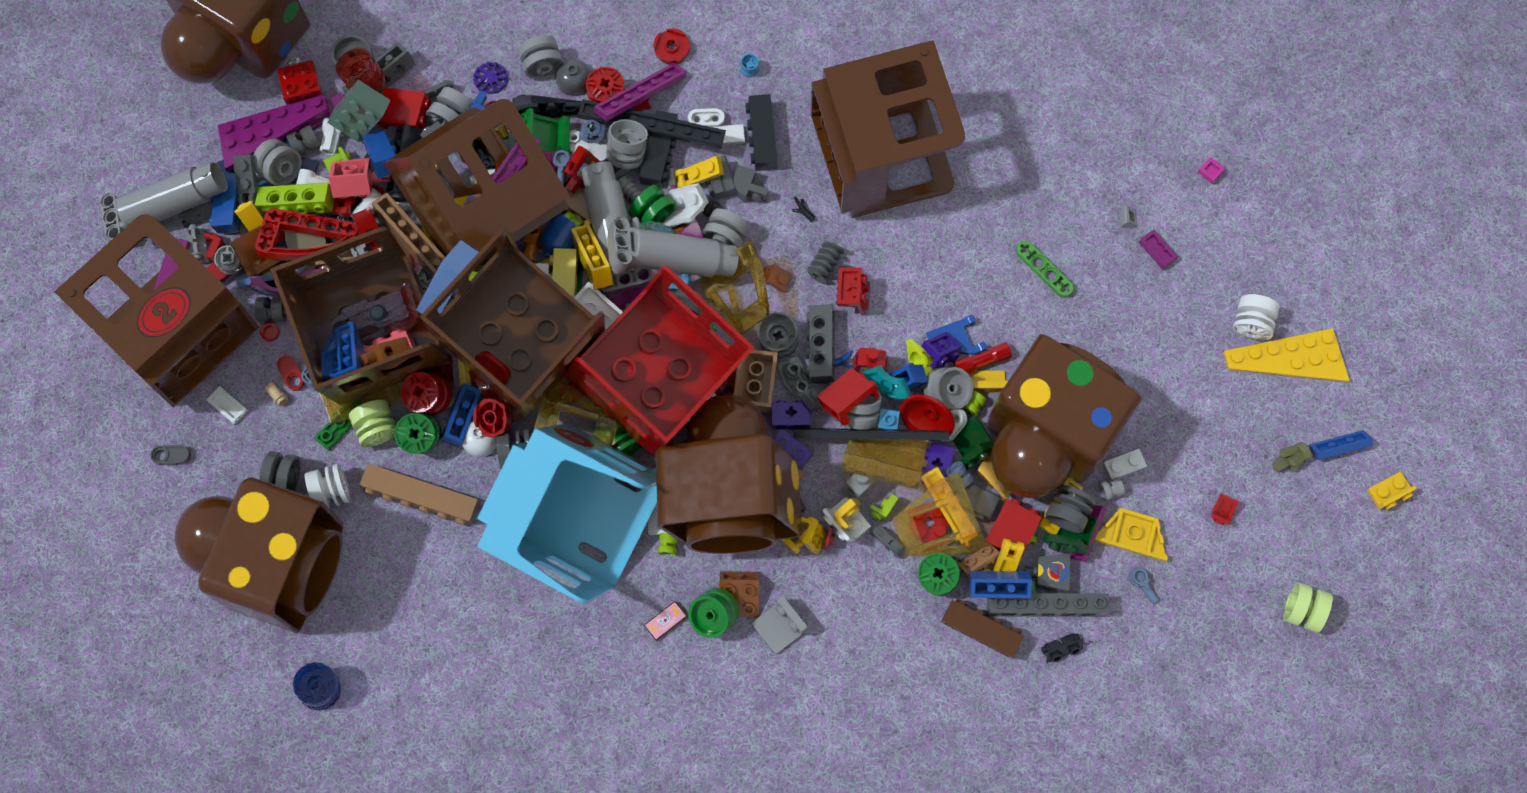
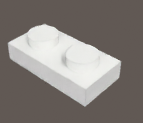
M1140 449L1103 463L1110 480L1147 467Z

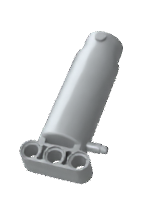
M606 161L590 164L582 168L581 173L585 185L583 193L593 233L609 263L607 230L617 216L625 217L629 224L630 220L620 182L616 180L612 163ZM628 266L622 274H616L611 270L613 285L609 289L599 288V290L604 295H612L647 286L653 279L650 268ZM647 272L649 277L646 280L639 279V274ZM622 277L630 278V282L626 285L621 284L620 280Z
M210 162L198 168H188L122 197H117L110 192L105 193L101 197L100 205L106 238L111 241L140 215H151L160 222L210 201L211 197L228 189L224 172L217 163Z
M617 216L607 230L610 269L616 274L624 273L628 266L660 270L665 265L673 272L707 277H713L714 275L732 277L738 266L739 254L738 248L735 245L721 244L713 239L640 229V222L637 217L633 218L632 227H630L629 221L625 217Z

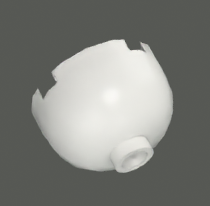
M471 420L462 442L464 450L474 457L491 455L496 449V437L482 435L479 428L475 427L474 420Z

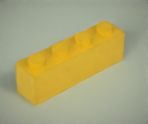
M590 225L572 228L574 248L577 249L578 256L594 290L613 285L610 265Z

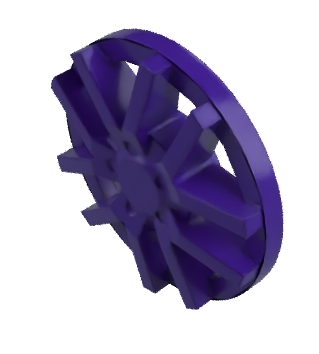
M487 61V63L476 68L473 80L479 91L495 94L506 86L508 76L503 66L497 62ZM496 83L499 88L494 89L493 85ZM489 86L492 88L490 91L486 90Z

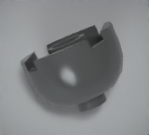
M576 59L563 62L556 72V83L560 91L569 96H579L587 92L586 80L591 73L589 67L581 60Z

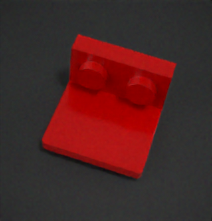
M313 60L277 69L286 105L323 94L319 86Z
M839 268L837 305L857 306L860 314L865 316V311L869 310V299H866V293L870 292V281H867V274H864L862 268Z

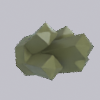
M1299 442L1293 446L1279 449L1280 457L1276 458L1272 465L1273 469L1278 472L1289 466L1291 471L1297 472L1304 463L1311 460L1312 454L1304 442Z

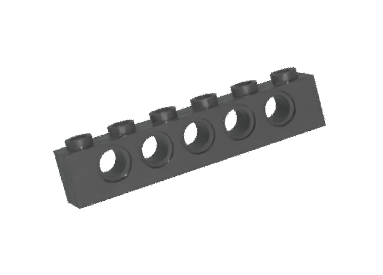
M1031 593V598H987L988 617H1106L1110 614L1109 593Z

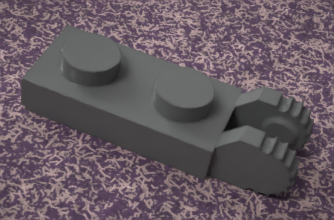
M253 155L232 156L237 194H239L238 204L247 203L246 193H250L249 201L255 206L258 187Z

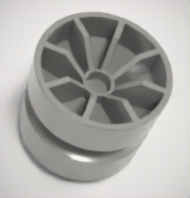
M444 87L437 96L438 102L432 103L426 115L432 123L438 121L443 126L469 110L473 103L459 91L450 87Z

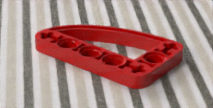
M273 208L269 209L265 214L255 243L257 255L262 258L295 260L358 236V228L353 222ZM290 219L298 220L296 224L288 223ZM310 222L317 223V226L310 228L307 226V224ZM329 225L336 227L333 231H328L325 228ZM281 229L339 239L335 243L315 248H275ZM267 230H272L275 232L271 236H267L264 234ZM265 242H267V247H265V249L262 250V248H264Z

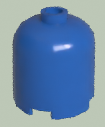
M562 214L553 217L539 237V245L544 250L542 254L550 258V255H553L554 248L575 249L571 229L576 224Z

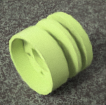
M370 401L356 407L349 413L352 427L357 430L356 437L359 438L358 442L361 447H374L395 437V420L389 418L392 412L387 401Z

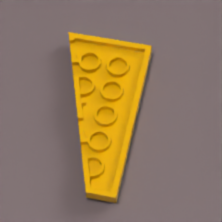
M1333 328L1225 350L1223 352L1227 368L1232 371L1350 382Z

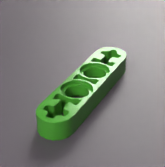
M1021 241L1017 245V256L1059 297L1067 298L1072 294L1073 284L1038 249L1028 241ZM1021 247L1029 248L1027 252H1021ZM1032 253H1034L1030 260H1028L1027 258H1029V254L1032 255ZM1040 259L1043 265L1035 267L1033 260ZM1053 272L1056 275V279H1047L1046 273ZM1059 279H1061L1060 284L1063 287L1068 286V292H1062V287L1059 284H1057V286H1055L1054 284L1057 283Z

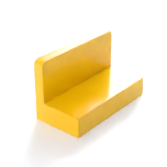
M1003 370L974 371L969 374L973 383V391L978 393H1001L1008 380L1005 381V371Z

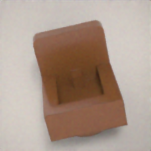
M774 264L766 266L761 271L759 282L761 284L767 283L778 291L785 292L793 275Z

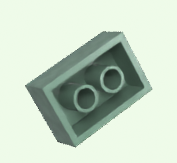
M357 80L335 106L327 123L360 143L363 139L362 135L367 134L383 117L390 100L360 80Z

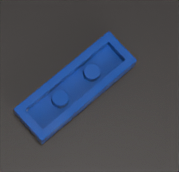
M1362 430L1309 444L1311 453L1318 460L1373 446V439Z

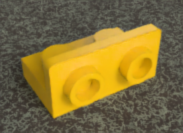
M1400 471L1367 489V492L1379 510L1384 507L1388 510L1396 506V501L1400 498L1405 501L1414 496L1412 492L1417 488L1415 485L1411 487Z
M850 498L833 513L836 517L834 521L841 529L843 527L845 529L854 527L848 518L853 517L860 511L858 507L861 503L857 498Z
M810 516L807 518L801 517V523L806 527L802 534V543L811 553L818 555L827 533L823 526L818 523L817 519Z

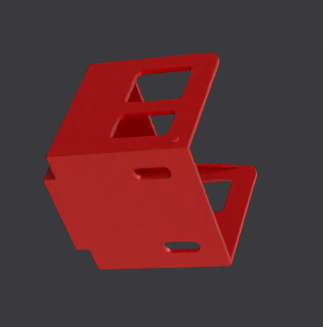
M663 265L641 294L580 358L576 357L565 375L652 455L659 447H663L670 441L755 347L677 274ZM671 283L676 285L702 310L700 316L691 311L669 290ZM712 322L720 326L735 341L732 346L728 345L710 328Z

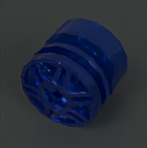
M313 662L304 665L297 671L293 680V690L306 707L311 710L322 711L329 709L338 701L341 694V684L330 667L324 663ZM320 684L323 688L317 693L315 689Z

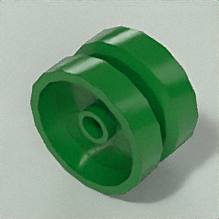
M654 184L645 189L634 200L628 213L632 218H639L643 229L655 231L675 210L676 202L671 197L664 196V191Z
M711 588L693 600L688 611L689 623L699 635L707 638H716L722 635L734 625L739 616V606L735 597L729 591L722 588Z

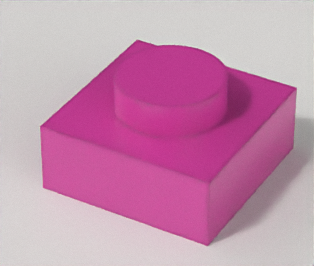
M1210 157L1198 170V173L1212 184L1225 168Z

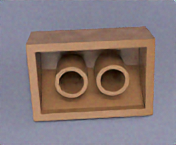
M752 350L737 367L734 395L749 400L761 413L771 414L778 353Z

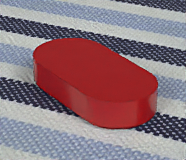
M482 351L476 355L474 360L503 384L510 379L511 372L509 367L492 353Z

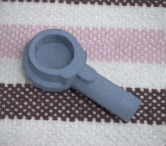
M559 150L555 152L552 159L554 165L558 168L557 176L564 186V170L571 156L567 151Z
M1141 567L1132 569L1129 573L1130 583L1133 586L1141 587L1152 604L1157 602L1159 598L1148 584L1147 571Z

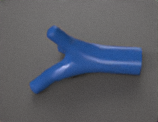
M853 350L835 359V367L846 366L851 368L852 365L848 364L846 360L851 357Z

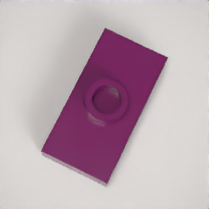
M1154 229L1138 242L1162 270L1178 258Z

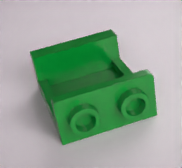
M532 108L522 113L521 117L530 132L540 141L538 145L542 151L557 152L564 150L569 152L570 117L563 116L557 120L533 114Z

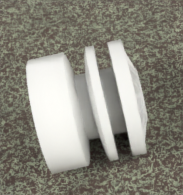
M1248 294L1241 296L1237 308L1239 314L1235 316L1233 331L1238 335L1254 340L1271 339L1274 333L1273 329L1275 328L1274 321L1277 319L1280 309L1279 304L1275 300L1262 295Z
M338 463L332 465L333 472L329 466L325 467L324 477L318 469L305 473V483L309 497L324 502L328 508H330V499H333L337 506L341 505V499L345 504L350 502L348 480Z

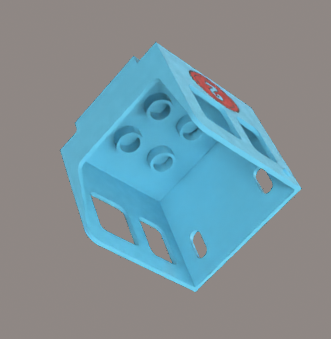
M568 423L535 428L529 442L513 445L477 519L488 525L477 547L570 598L587 604L615 588L657 505L656 469L645 465ZM615 478L641 488V491L635 492L616 482ZM586 542L605 552L607 555L606 561L599 562L582 553L579 549L580 544ZM548 559L556 561L557 563L580 574L581 576L589 579L590 581H585L573 575L572 573L562 569L561 567L549 562ZM535 564L544 566L577 584L578 587L573 589L558 582L535 566Z

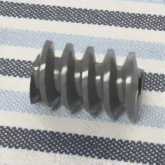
M823 242L822 247L818 250V254L812 260L811 266L807 268L808 274L814 280L825 284L827 281L823 277H830L827 271H834L831 265L837 266L836 260L841 259L838 253L844 254V249L833 242Z

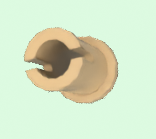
M271 382L265 387V391L274 399L275 405L283 406L288 402V395L283 393L275 382Z

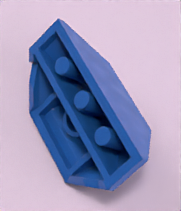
M351 321L335 328L332 332L333 336L327 341L321 352L322 377L326 380H331L365 367L360 362V356L365 353V349L355 323Z

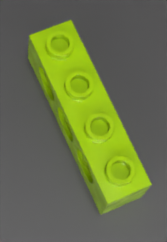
M329 182L258 187L255 208L262 216H265L266 212L273 208L304 214L332 212L335 198L332 196Z

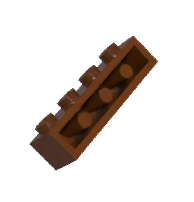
M960 599L956 601L951 600L941 623L1010 659L1014 658L1024 636L1020 635V630L1012 626L1010 629L1003 626V622L995 617H992V619L985 617V612L977 608L972 610L966 607L967 603Z

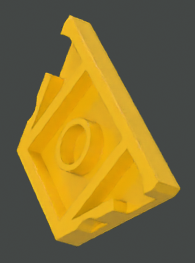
M1120 508L1097 533L1094 540L1098 543L1162 562H1166L1168 559L1163 546V536L1160 533L1159 519Z

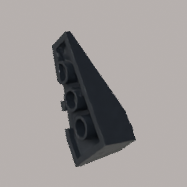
M524 94L512 98V103L520 115L529 108H532L533 114L553 119L577 115L582 101Z

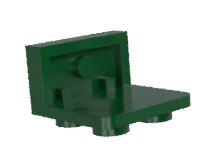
M977 416L969 418L964 428L953 439L955 446L962 456L957 462H962L966 470L972 469L977 465L976 462L989 456V452L994 444Z
M1086 516L1088 522L1083 533H1073L1060 528L1057 535L1045 533L1043 541L1053 551L1087 555L1098 520L1095 517Z

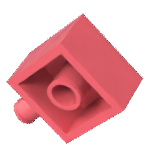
M370 158L332 161L329 174L333 198L345 199L349 196L365 197L371 194L374 183L390 182V175L378 179L376 173L372 172Z

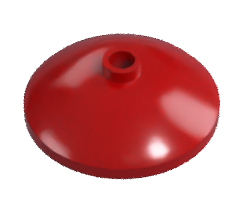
M911 395L900 406L901 419L908 429L949 430L950 436L955 429V419L951 411L944 403L934 397Z

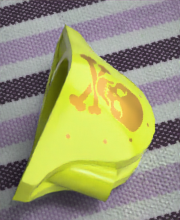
M912 339L907 340L909 363L923 365L927 377L934 370L930 367L934 358L928 355L921 345Z

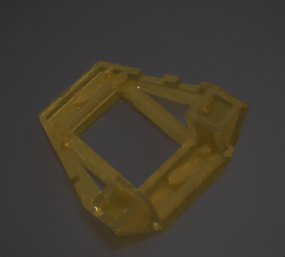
M752 240L746 241L736 249L739 259L736 272L732 277L714 275L713 277L702 276L698 279L705 297L716 305L715 308L727 317L726 320L741 335L769 316V301L763 266ZM751 272L758 299L740 312L734 285ZM727 288L732 312L718 295V291Z
M559 382L542 400L534 430L535 428L557 425L560 411L597 422L593 437L612 446L618 422L594 405L593 401L582 395L576 387ZM572 399L591 412L571 406Z
M959 472L937 481L892 518L906 555H930L933 553L961 554L970 553L987 546ZM944 489L947 497L919 506ZM950 505L959 532L923 543L913 516ZM960 539H963L965 543L960 545L939 547Z

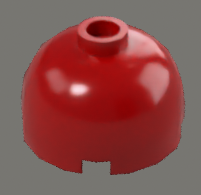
M498 398L482 400L475 407L473 414L475 427H478L481 431L480 433L487 437H496L506 433L512 426L514 418L509 404Z

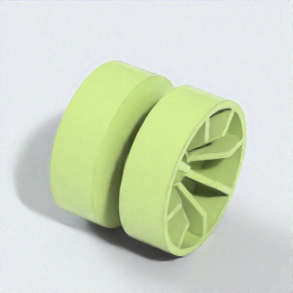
M1297 582L1287 598L1283 617L1284 621L1296 626L1300 625L1303 621L1305 629L1319 633L1328 619L1333 595L1319 589L1313 594L1311 586Z

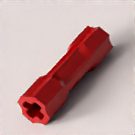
M1004 342L977 355L954 361L953 367L961 368L970 374L976 369L994 362H1001L1012 358V352L1007 342Z

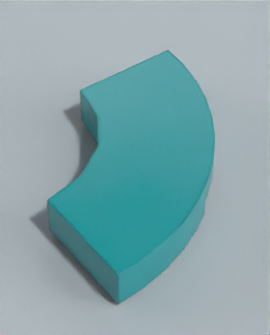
M881 365L863 371L867 380L874 381L878 390L887 394L890 398L906 399L912 395L905 378L890 376Z

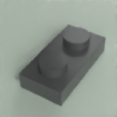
M826 382L807 389L799 395L810 411L821 407L817 395L829 386Z

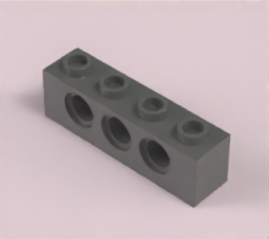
M397 41L346 83L342 89L346 94L356 81L360 80L378 93H381L384 87H389L412 68L415 62L409 52Z
M832 304L810 305V312L806 314L807 323L809 324V330L806 331V338L809 341V348H806V357L809 359V365L806 366V375L812 383L835 382V310ZM821 323L825 324L820 329L816 328ZM824 341L822 346H816L818 342ZM819 359H824L822 364H816Z

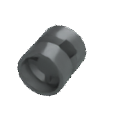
M310 125L300 129V133L294 132L286 136L291 147L300 156L306 154L308 149L312 151L320 147Z
M256 297L255 317L257 321H270L271 318L273 321H286L287 314H282V310H285L281 297H273L271 300L269 297Z

